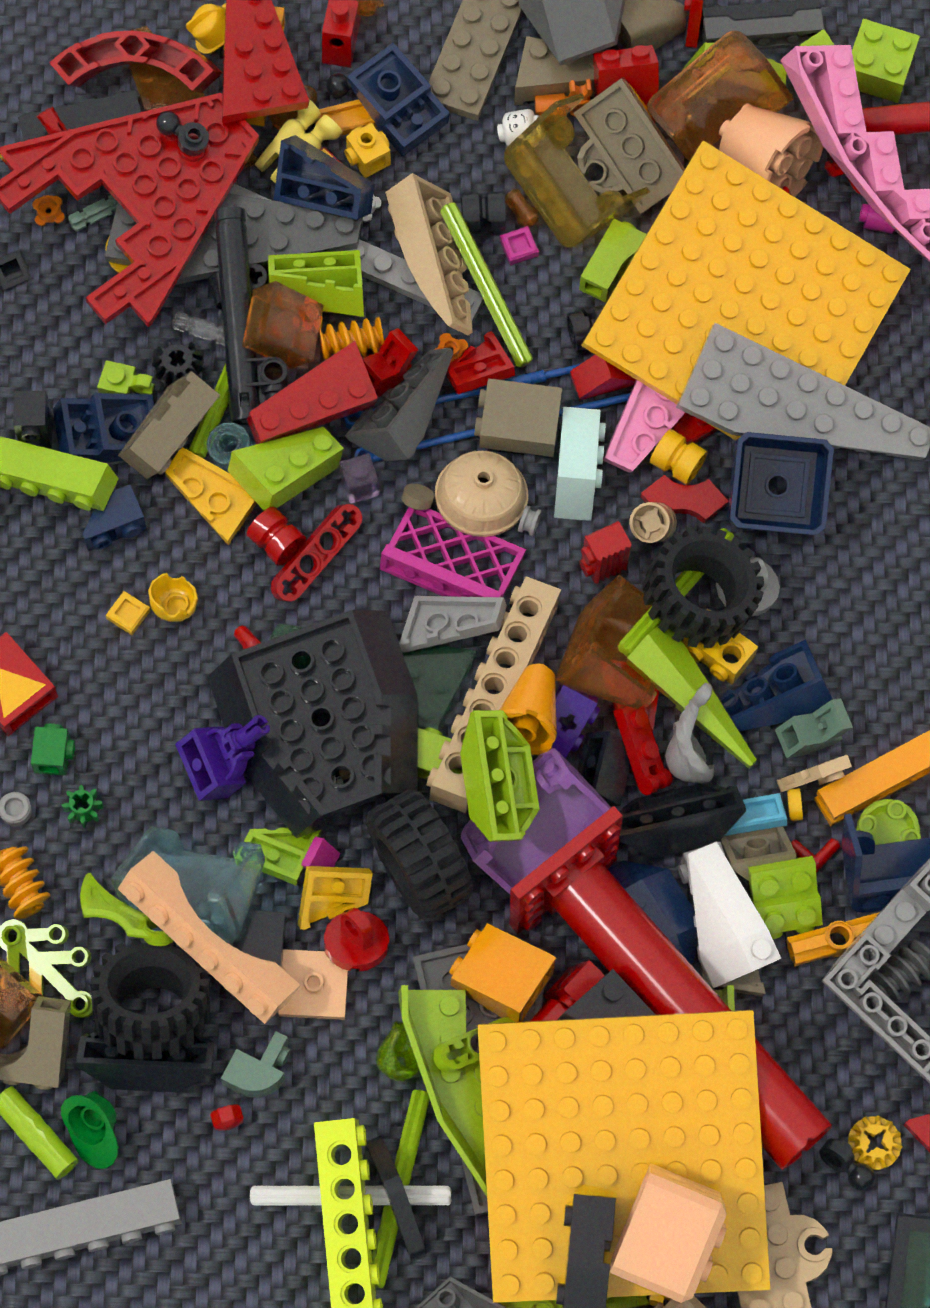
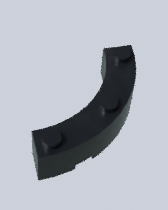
M574 1194L572 1206L565 1205L564 1226L570 1227L565 1284L558 1283L556 1304L562 1305V1308H606L610 1264L603 1263L604 1251L610 1252L613 1239L616 1198Z

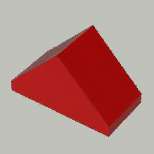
M593 355L570 371L579 401L630 387L636 382V379L597 355Z

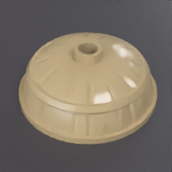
M472 451L457 457L441 471L435 486V502L443 519L456 530L471 536L489 537L508 531L520 521L528 504V487L522 473L506 457L491 451ZM484 478L489 481L486 483H482L478 479Z

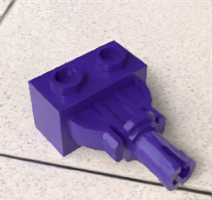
M256 715L245 726L234 723L228 727L194 728L175 744L199 801L226 799L246 784L243 773L246 769L247 761L254 755V752L249 750H253L255 742L270 731V725L263 727L268 723L265 717Z

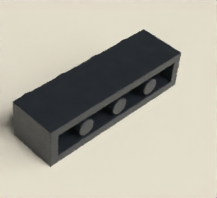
M136 90L129 92L119 91L111 96L89 98L81 103L72 105L62 104L54 108L67 129L79 128L141 112ZM32 111L18 117L24 141L48 135V132L36 117L41 112Z

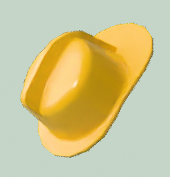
M226 3L222 6L204 4L197 9L192 19L186 23L187 30L196 39L198 51L203 54H211L224 45Z

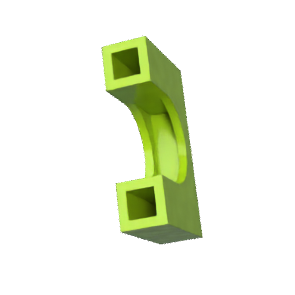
M613 219L580 277L579 290L606 303L647 234L637 230L629 222H620Z

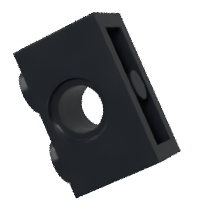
M14 391L13 427L17 440L52 449L53 415L46 391Z

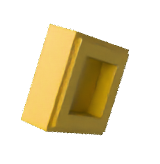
M123 591L105 616L107 620L133 635L151 610L149 606Z

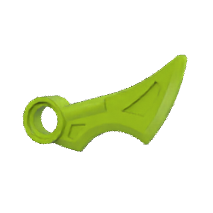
M91 873L85 875L80 893L81 909L84 918L99 917L112 920L124 929L127 936L144 938L148 944L153 946H166L174 941L164 931L152 930L159 927L141 911L112 896L96 881Z

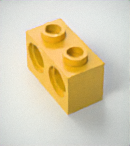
M741 633L734 639L731 637L726 644L721 646L717 641L712 648H704V644L699 642L697 647L687 646L688 638L684 637L683 640L695 662L699 663L701 661L710 668V672L715 678L723 682L726 680L731 685L734 684L752 662L758 649L756 644ZM732 654L738 658V662L728 663L723 659V656Z

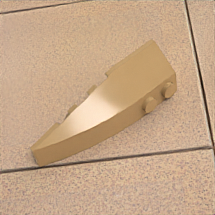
M412 173L385 192L389 204L388 211L392 216L395 226V236L399 241L411 273L434 310L449 327L470 335L473 333L470 303L464 297V294L469 292L468 282L463 279L462 275L467 270L464 259L461 258L460 251L440 213L444 205L453 202L451 193Z

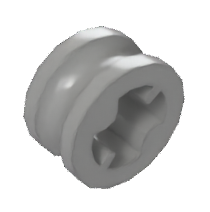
M526 505L519 523L518 532L528 531L529 536L533 537L538 527L542 510L532 511L531 506Z

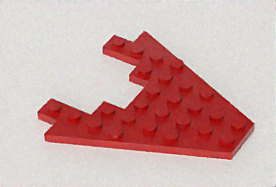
M222 93L0 147V158L12 171L0 179V204L9 214L59 180L77 201L102 184L137 223L115 239L116 246L132 264L86 297V303L105 324L129 307L133 309L147 327L153 324L215 218V210L222 206L257 146L259 135L245 119L222 123ZM172 111L178 115L182 125L191 122L201 124L209 134L207 148L203 153L196 156L183 153L177 144L178 136H166L158 131L156 126L157 117L162 112ZM194 133L188 135L193 140L199 138L198 135Z

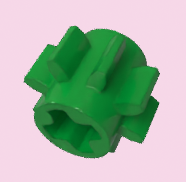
M80 785L79 790L74 793L66 792L69 803L62 804V809L65 812H71L67 818L70 824L77 820L81 822L83 828H86L87 822L92 819L97 822L99 821L96 810L103 809L104 805L102 801H94L98 796L96 789L88 792L84 790L83 785ZM79 803H81L82 805H86L88 803L89 807L86 810L82 807L78 809L77 805Z

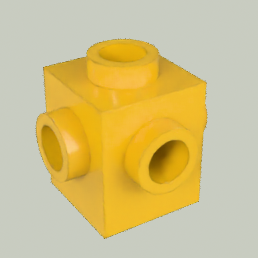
M372 123L365 127H357L346 136L345 156L351 166H357L363 177L367 178L391 165L389 141L383 131L378 132Z

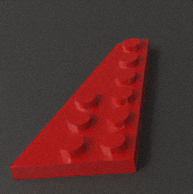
M226 0L222 123L308 109L310 101L272 0Z

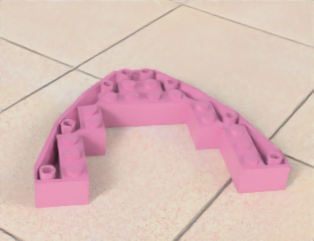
M851 45L795 46L780 61L823 147L872 209L930 263V189L904 190L894 131L866 132Z

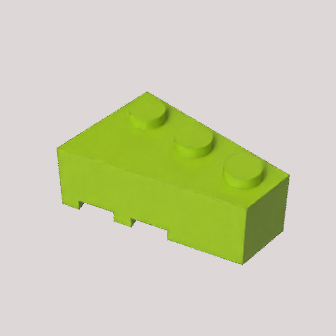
M360 250L268 255L271 304L364 317Z

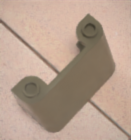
M625 0L618 40L624 49L633 48L638 45H653L654 50L685 31L687 11H684V6L675 0Z

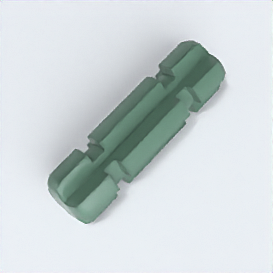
M110 195L106 201L103 198L83 208L82 213L77 211L69 215V223L75 231H80L87 227V223L92 225L112 215V211H116L118 202Z

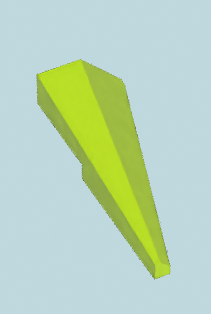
M656 627L646 635L627 657V665L676 705L675 708L682 713L700 686L708 683L683 641L677 642L672 639L675 632L668 629L663 633ZM712 689L708 702L699 707L695 724L750 769L757 759Z

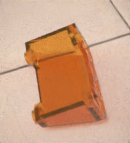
M730 31L655 93L647 104V110L689 163L702 141L715 147L713 144L722 138L719 135L722 124L726 120H732L745 104L749 103L755 107L760 106L762 109L778 112L788 105L794 97L757 47L742 32Z
M618 575L599 592L580 613L555 680L561 685H565L577 692L634 709H639L641 706L648 707L656 697L657 692L654 691L656 684L651 679H644L628 666L627 657L618 650L620 641L652 606L644 605L643 597L645 594L621 575Z

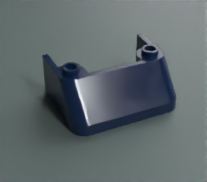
M851 813L844 814L842 851L848 895L852 909L861 913L882 910L920 867L930 859V837L875 845L873 835L860 830L856 831Z

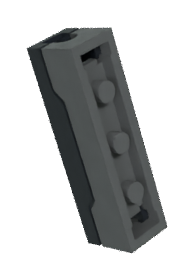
M772 0L767 3L751 4L744 2L733 6L712 5L702 8L700 22L702 44L705 42L717 43L722 47L735 51L800 46V44L824 29L820 0L783 2Z

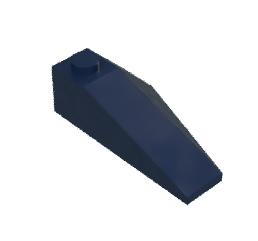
M806 640L777 652L768 659L770 664L757 674L754 671L750 672L745 676L746 682L736 690H727L718 697L738 731L784 723L793 716L813 713L833 700Z

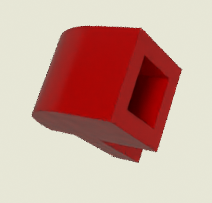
M399 328L390 331L377 353L362 358L377 397L382 396L388 389H393L404 380L403 375L412 367L410 363L419 350Z

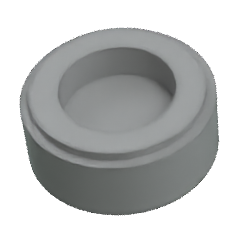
M11 792L1 798L0 817L6 824L20 826L29 820L32 814V807L29 799L24 794Z

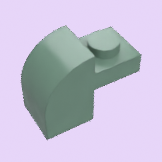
M839 698L829 701L813 713L793 716L776 728L775 731L786 758H793L834 745L843 739L841 735L852 729L853 726L842 699Z
M275 1031L261 1060L236 1049L221 1077L222 1085L241 1095L253 1098L264 1097L275 1092L285 1081L284 1072L276 1068L278 1065L283 1067L290 1055L291 1049L288 1048V1037Z

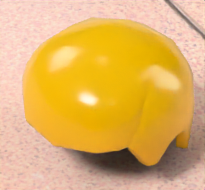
M167 573L161 574L152 580L148 589L150 606L157 617L165 621L178 622L188 619L195 613L198 604L196 588L184 576L172 578Z

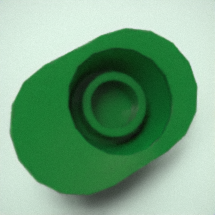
M97 1091L89 1092L85 1096L73 1095L65 1099L61 1106V1116L79 1156L88 1165L97 1169H105L113 1165L118 1157L119 1147L113 1131L117 1114L110 1101L100 1096Z

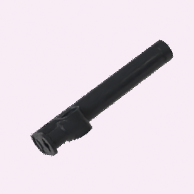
M229 206L215 210L214 214L217 225L216 240L230 423L249 425L247 421L249 412L288 386V369L285 362L278 357L257 358L245 209ZM270 368H277L282 372V375L277 380H270L265 376V372Z

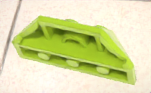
M503 710L472 711L460 751L469 817L489 842L522 840L526 830L540 809L530 744L507 719L508 716Z

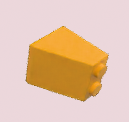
M487 923L482 931L477 929L471 936L467 944L470 950L464 959L459 956L449 971L453 975L451 977V986L457 990H466V996L501 1018L509 1017L514 1022H522L553 975L556 957Z

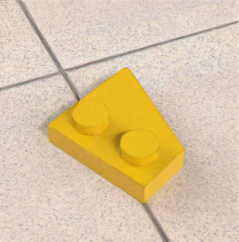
M306 866L298 917L299 928L302 930L311 927L310 923L327 916L330 920L353 907L359 908L368 904L373 875L370 868Z

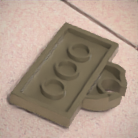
M621 78L574 112V115L590 137L581 147L577 156L580 175L589 172L593 163L600 164L604 171L603 177L600 180H592L587 184L589 188L600 192V194H613L624 189L640 214L671 194L685 168L625 78Z

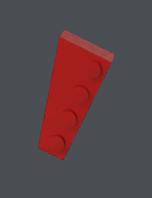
M353 341L249 412L247 421L256 444L301 433L375 405L378 397L356 342Z

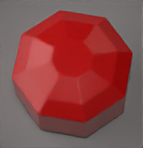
M238 1104L218 1108L210 1114L213 1127L218 1131L231 1130L244 1121L241 1107Z

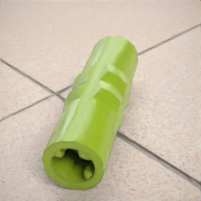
M11 1086L0 1094L1 1117L54 1177L59 1180L72 1171L79 1160L20 1093Z

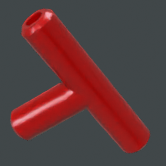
M831 838L814 855L797 839L791 842L796 852V857L813 856L816 863V873L841 847L835 838Z

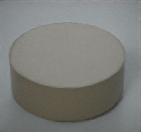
M407 484L404 487L401 499L405 505L412 509L427 510L432 506L434 493L426 486Z

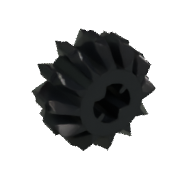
M181 338L174 345L167 339L165 342L166 349L157 347V357L152 359V366L155 368L153 373L156 379H161V384L164 388L191 371L201 379L199 373L205 370L204 362H202L203 354L200 350H195V344L192 341L184 346L183 339Z

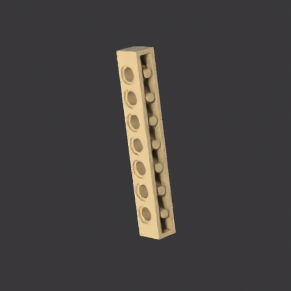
M525 577L521 587L515 586L509 602L512 604L510 612L505 611L500 626L501 632L498 638L493 636L488 645L486 654L490 656L487 663L481 662L475 675V680L478 681L475 689L469 688L463 701V706L466 709L463 715L457 714L451 728V733H454L451 742L445 741L441 748L439 759L442 762L438 769L433 767L426 784L431 787L429 800L463 813L467 812L468 804L463 773L455 774L451 770L455 768L462 770L460 751L470 713L475 710L500 709L524 669L533 664L558 608L561 589L529 577ZM523 613H530L533 616L526 617L523 615ZM517 638L522 640V642H513L510 639ZM500 664H507V665H509V666H511V667H510V668H502V667H500L499 665H500ZM488 690H496V691H498L499 693H498V694H490V693L487 692V691H488Z

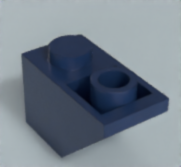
M131 485L114 490L104 511L94 509L83 532L88 551L104 549L115 540L123 537H135L142 530L146 529L144 515Z

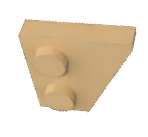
M844 755L776 781L780 792L818 780L819 785L844 777L843 770L852 767L848 755Z

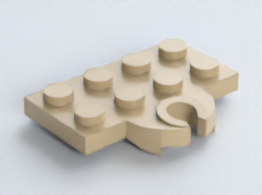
M783 1182L764 1185L770 1290L737 1291L740 1307L812 1308L806 1283L818 1279L826 1271L832 1256V1248H825L820 1254L812 1255L807 1252L804 1243L810 1237H817L823 1240L829 1237V1234L813 1218L805 1215H790Z

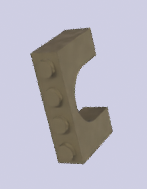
M38 996L31 1009L28 1045L15 1053L0 1054V1080L2 1083L8 1085L32 1084L36 1088L43 1090L59 1087L65 1075L71 1001Z

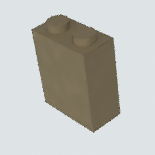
M488 378L487 389H481L478 407L484 408L483 417H477L474 436H480L479 448L553 457L562 388Z

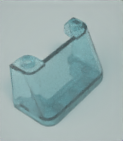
M150 826L110 878L118 899L141 911L118 890V887L129 870L154 851L178 873L183 892L197 916L226 943H234L243 929L265 863V856L261 845L240 842L234 848V858L186 851L176 832L170 829ZM160 928L152 929L154 931H163Z

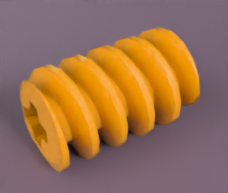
M380 317L375 318L373 327L367 318L363 320L362 328H359L355 320L351 321L349 330H347L343 322L339 323L337 332H335L331 324H327L325 333L319 327L322 355L325 360L353 341L356 342L363 358L367 357L368 349H372L375 354L384 343Z
M27 846L19 848L10 847L0 851V886L5 887L3 895L6 898H11L8 901V906L12 910H16L14 918L17 920L28 918L44 908L43 902L50 897L49 892H38L45 885L44 881L33 882L32 880L39 875V870L28 871L27 869L33 864V858H22L29 850Z

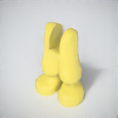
M309 99L308 109L297 110V117L295 119H288L282 125L275 138L254 165L261 172L265 171L279 156L281 140L296 135L320 150L321 143L324 140H336L343 134L341 128L329 116L323 115L321 117L319 109ZM318 120L314 129L310 133H305ZM277 169L273 172V174L270 177V180H272L275 184Z

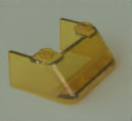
M582 93L554 102L506 148L504 153L506 166L558 241L565 247L579 245L608 227L613 219H620L650 192L645 187L625 196H622L615 190H608L597 196L567 153L565 148L572 143L575 132L572 123L566 115L585 98Z

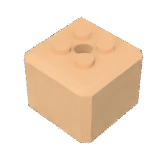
M650 1163L613 1253L610 1273L680 1303L692 1299L700 1280L706 1282L713 1265V1257L710 1256L713 1247L720 1248L727 1230L725 1228L726 1224H724L727 1215L726 1207L721 1193Z

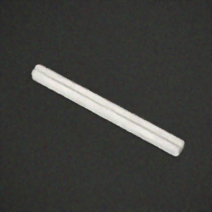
M252 1186L250 1190V1202L254 1206L322 1205L320 1186ZM354 1186L338 1187V1193L342 1199H349L353 1196ZM365 1186L366 1194L372 1195L373 1205H390L383 1186ZM404 1186L410 1205H450L452 1193L449 1186Z

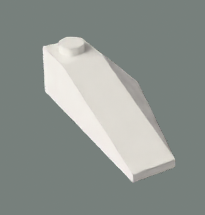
M717 841L687 854L690 893L693 895L695 916H693L694 927H697L699 944L697 947L698 959L711 988L718 987L781 959L766 924Z

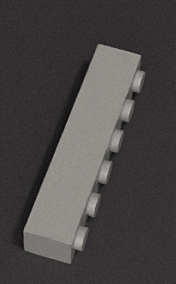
M171 1179L1 1221L0 1276L7 1274V1268L21 1265L22 1269L33 1268L42 1264L41 1259L54 1256L55 1260H64L74 1257L77 1250L88 1248L89 1252H95L108 1248V1242L121 1239L122 1243L125 1244L141 1240V1234L155 1231L156 1235H163L175 1231V1225L182 1224Z

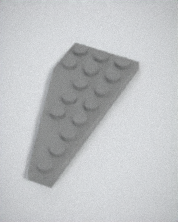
M714 323L710 329L676 408L727 433L742 436L746 432L827 439L834 449L846 448L853 449L856 452H876L886 454V456L916 460L926 458L930 448L929 426L717 323Z

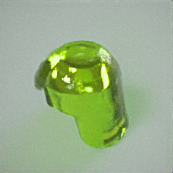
M396 1020L390 1032L381 1043L376 1053L375 1061L379 1070L386 1077L398 1082L411 1079L420 1070L402 1021ZM396 1056L405 1058L406 1068L396 1059Z

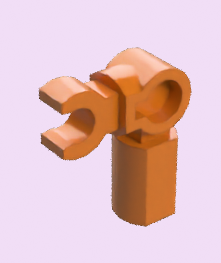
M586 79V84L582 86L575 85V81L571 80L569 82L570 93L568 96H565L564 93L536 95L534 101L536 115H539L540 118L566 116V112H570L572 116H575V111L591 101V95L593 94L591 80Z

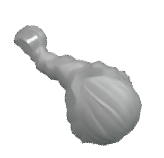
M704 683L700 686L695 696L685 706L679 721L673 723V737L667 747L665 758L669 771L681 781L705 783L709 782L715 773L714 764H706V755L697 738L693 736L699 707L705 705L712 694V686L709 683Z

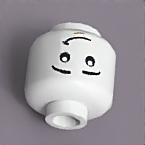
M531 109L507 112L503 116L502 124L497 126L500 142H505L511 151L533 148L537 146L539 139L543 138L541 118L539 115H535Z

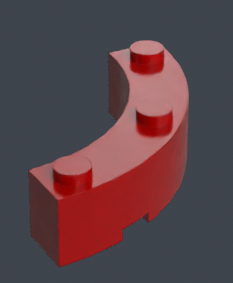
M114 31L96 35V37L70 46L49 62L64 81L74 87H81L95 75L110 68L127 64H147L166 70L185 83L192 91L202 93L223 73L212 61L188 45L171 38L140 31Z

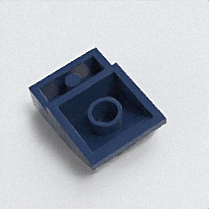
M394 43L347 76L349 84L366 111L402 157L448 124L450 112L431 92L432 86Z
M94 393L90 399L60 398L53 408L59 451L103 463L123 461L118 455L153 408L152 394Z

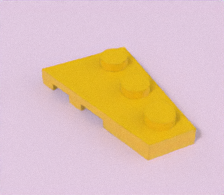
M184 447L178 451L165 471L166 477L229 546L257 504L255 500L230 473Z

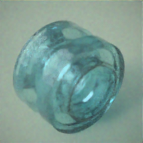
M236 423L218 425L211 431L207 439L209 455L215 465L224 471L228 470L231 452H224L227 444L237 443L235 450L253 445L247 431Z

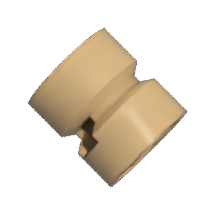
M646 502L633 510L630 515L629 525L633 535L640 541L659 543L666 541L673 535L676 530L677 519L671 507L666 504Z

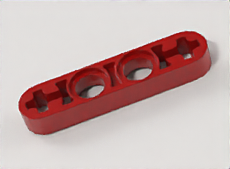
M342 504L336 506L272 580L271 592L279 601H294L302 595L360 527L362 514L358 507L353 504ZM350 512V524H342L338 530L331 527V524L332 526H339L344 520L342 513ZM324 532L330 533L333 537V545L329 550L323 549L320 545V537ZM305 555L310 556L314 563L313 569L309 573L303 572L300 568V560ZM295 576L303 579L302 581L301 579H295L290 584L291 593L282 592L284 590L282 582H290Z

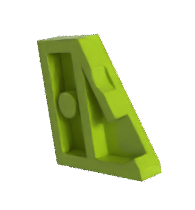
M266 828L250 829L237 854L236 862L297 886L305 869L301 863L314 837L321 836L322 829L297 839L288 828H278L276 830H267Z

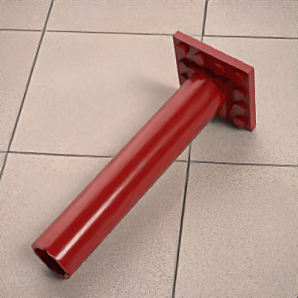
M615 806L610 808L510 889L509 925L517 934L524 929L528 932L535 928L542 921L541 915L547 910L551 915L558 912L610 972L613 969L655 1015L731 1011L607 870L617 860L615 855H617L619 849L623 815ZM755 1038L762 1148L781 1170H784L802 1156V1151H809L832 1128V1124Z

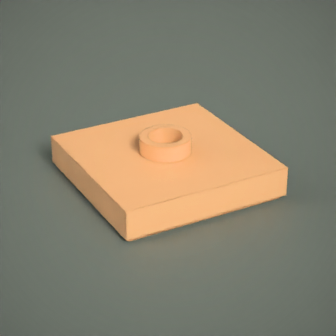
M283 949L282 969L297 981L300 986L288 1003L279 1010V1017L345 1020L348 970L341 969L333 964L325 954V951Z

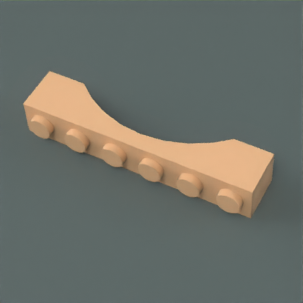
M154 851L131 868L118 887V890L129 901L137 906L154 924L162 929L178 946L186 951L203 969L208 971L264 1024L288 1003L299 988L300 984L276 962L246 954L226 943L212 932L189 904L181 887L178 873Z

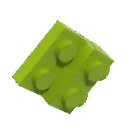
M813 856L748 867L751 901L766 924L772 939L780 938L783 932L795 930L802 934L814 930L815 926L823 925L821 897L817 890L816 863Z

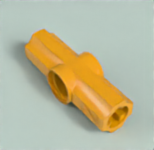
M880 912L845 922L834 921L827 927L787 937L786 942L791 961L794 966L831 956L840 957ZM839 933L843 935L846 944H834L830 939V934Z

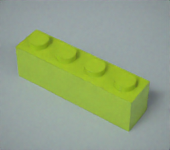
M0 436L1 488L7 490L11 487L17 488L25 494L34 497L37 494L44 495L60 504H63L64 501L74 503L77 507L90 511L91 508L104 511L119 479L107 463Z

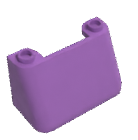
M555 748L540 754L533 761L540 809L526 830L522 840L489 842L472 820H469L461 833V839L473 862L509 894L513 886L612 808Z

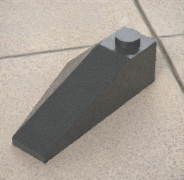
M452 349L429 350L403 375L405 381L393 389H388L382 394L384 401L374 411L368 408L360 415L345 435L346 438L385 461H404L412 457L416 452V447L424 438L454 353Z

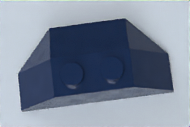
M621 861L607 869L692 965L698 944L697 927H694L693 919L695 910L668 868L629 861Z

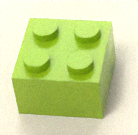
M863 19L852 49L859 91L898 103L920 36Z

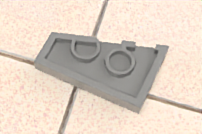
M414 596L399 642L402 653L499 631L507 607L504 597Z

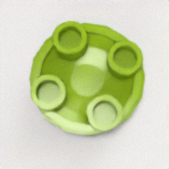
M883 799L873 802L863 810L857 821L856 831L860 830L872 834L875 845L921 839L917 816L909 806L900 800Z

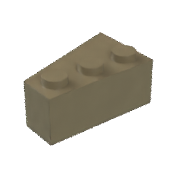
M526 36L515 86L514 106L523 105L526 101H535L536 95L564 93L565 96H568L570 93L569 82L571 80L575 81V85L582 86L586 84V79H590L593 90L591 98H595L593 54L560 65L543 39Z
M192 371L166 388L118 456L146 479L157 473L162 475L172 462L170 457L175 451L178 452L188 440L187 436L202 421L206 412L219 398L220 394Z

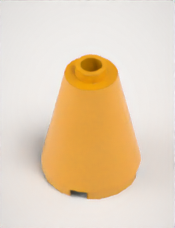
M544 664L527 666L499 709L505 712L508 716L507 719L530 744L531 755H540L549 751L557 737L555 674Z

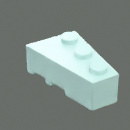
M563 407L554 518L591 521L594 492L595 488H601L603 472L602 469H597V464L603 465L604 446H598V441L604 442L606 423H600L601 410Z

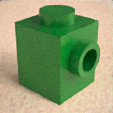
M45 724L44 727H35L31 766L34 773L67 776L68 759H74L75 740H71L68 729H64L63 726L58 724Z

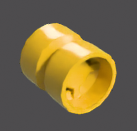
M670 428L657 444L650 458V463L664 472L671 469L674 478L685 485H689L705 462L708 451L693 442L687 445L686 438Z

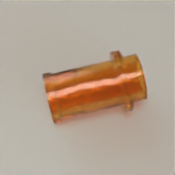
M513 189L507 193L505 204L516 215L517 223L524 227L533 226L539 219L537 208L530 206L519 189Z

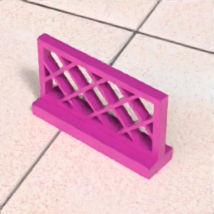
M408 507L389 545L386 544L381 553L379 570L441 596L504 597L525 556L526 549L496 536L477 537L467 534L463 535L464 533L450 526L439 512L431 509L415 510ZM415 513L426 518L429 525L414 529L410 520ZM448 527L455 530L458 537L442 541L438 530ZM432 532L437 543L422 547L417 536ZM412 538L416 547L415 550L409 552L396 548L399 541ZM476 539L484 543L486 550L472 554L467 545V542ZM461 544L465 556L451 560L446 548ZM440 550L445 562L433 564L427 560L425 554ZM507 552L516 557L513 562L500 566L495 554ZM490 556L495 568L479 572L475 560ZM469 562L474 573L468 576L459 575L456 573L454 566ZM498 574L502 583L499 590L497 591L486 586L483 578Z

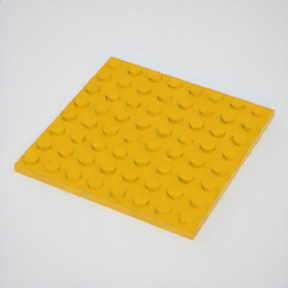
M702 141L581 346L675 404H678L714 323L842 385H846L911 269L707 142ZM713 426L714 428L718 429L719 431H721L722 433L726 434L734 440H737L741 437L738 435H732Z
M753 1010L478 1024L493 1303L556 1300L558 1283L565 1284L570 1227L564 1226L565 1205L572 1206L574 1194L616 1198L613 1239L610 1252L604 1251L603 1263L611 1265L613 1253L650 1163L719 1191L724 1200L727 1214L724 1224H726L725 1228L727 1230L720 1248L713 1247L710 1255L713 1257V1265L706 1282L700 1280L695 1293L770 1290ZM609 1271L607 1297L661 1295L616 1276Z

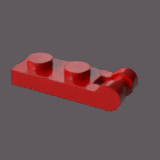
M643 701L633 702L614 710L616 722L640 792L644 795H650L658 789L671 785L673 780L672 774L668 769L664 768Z

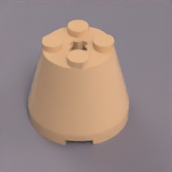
M749 103L745 104L732 120H726L719 130V135L722 137L719 147L721 152L782 189L786 186L794 197L807 184L804 177L809 172L813 161L818 162L823 151V145L812 123L809 121L755 107Z

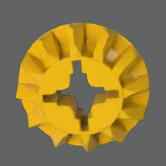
M880 1116L864 1117L854 1124L848 1136V1143L853 1149L855 1161L867 1164L873 1170L884 1169L892 1165L897 1160L902 1149L901 1133L896 1129L892 1121H888ZM883 1132L881 1144L884 1146V1149L876 1147L867 1153L866 1150L870 1144L867 1135L875 1137Z

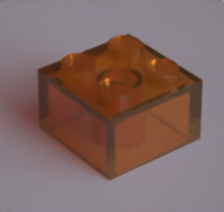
M277 281L256 288L252 293L242 346L265 357H278L290 369L314 361L324 305Z

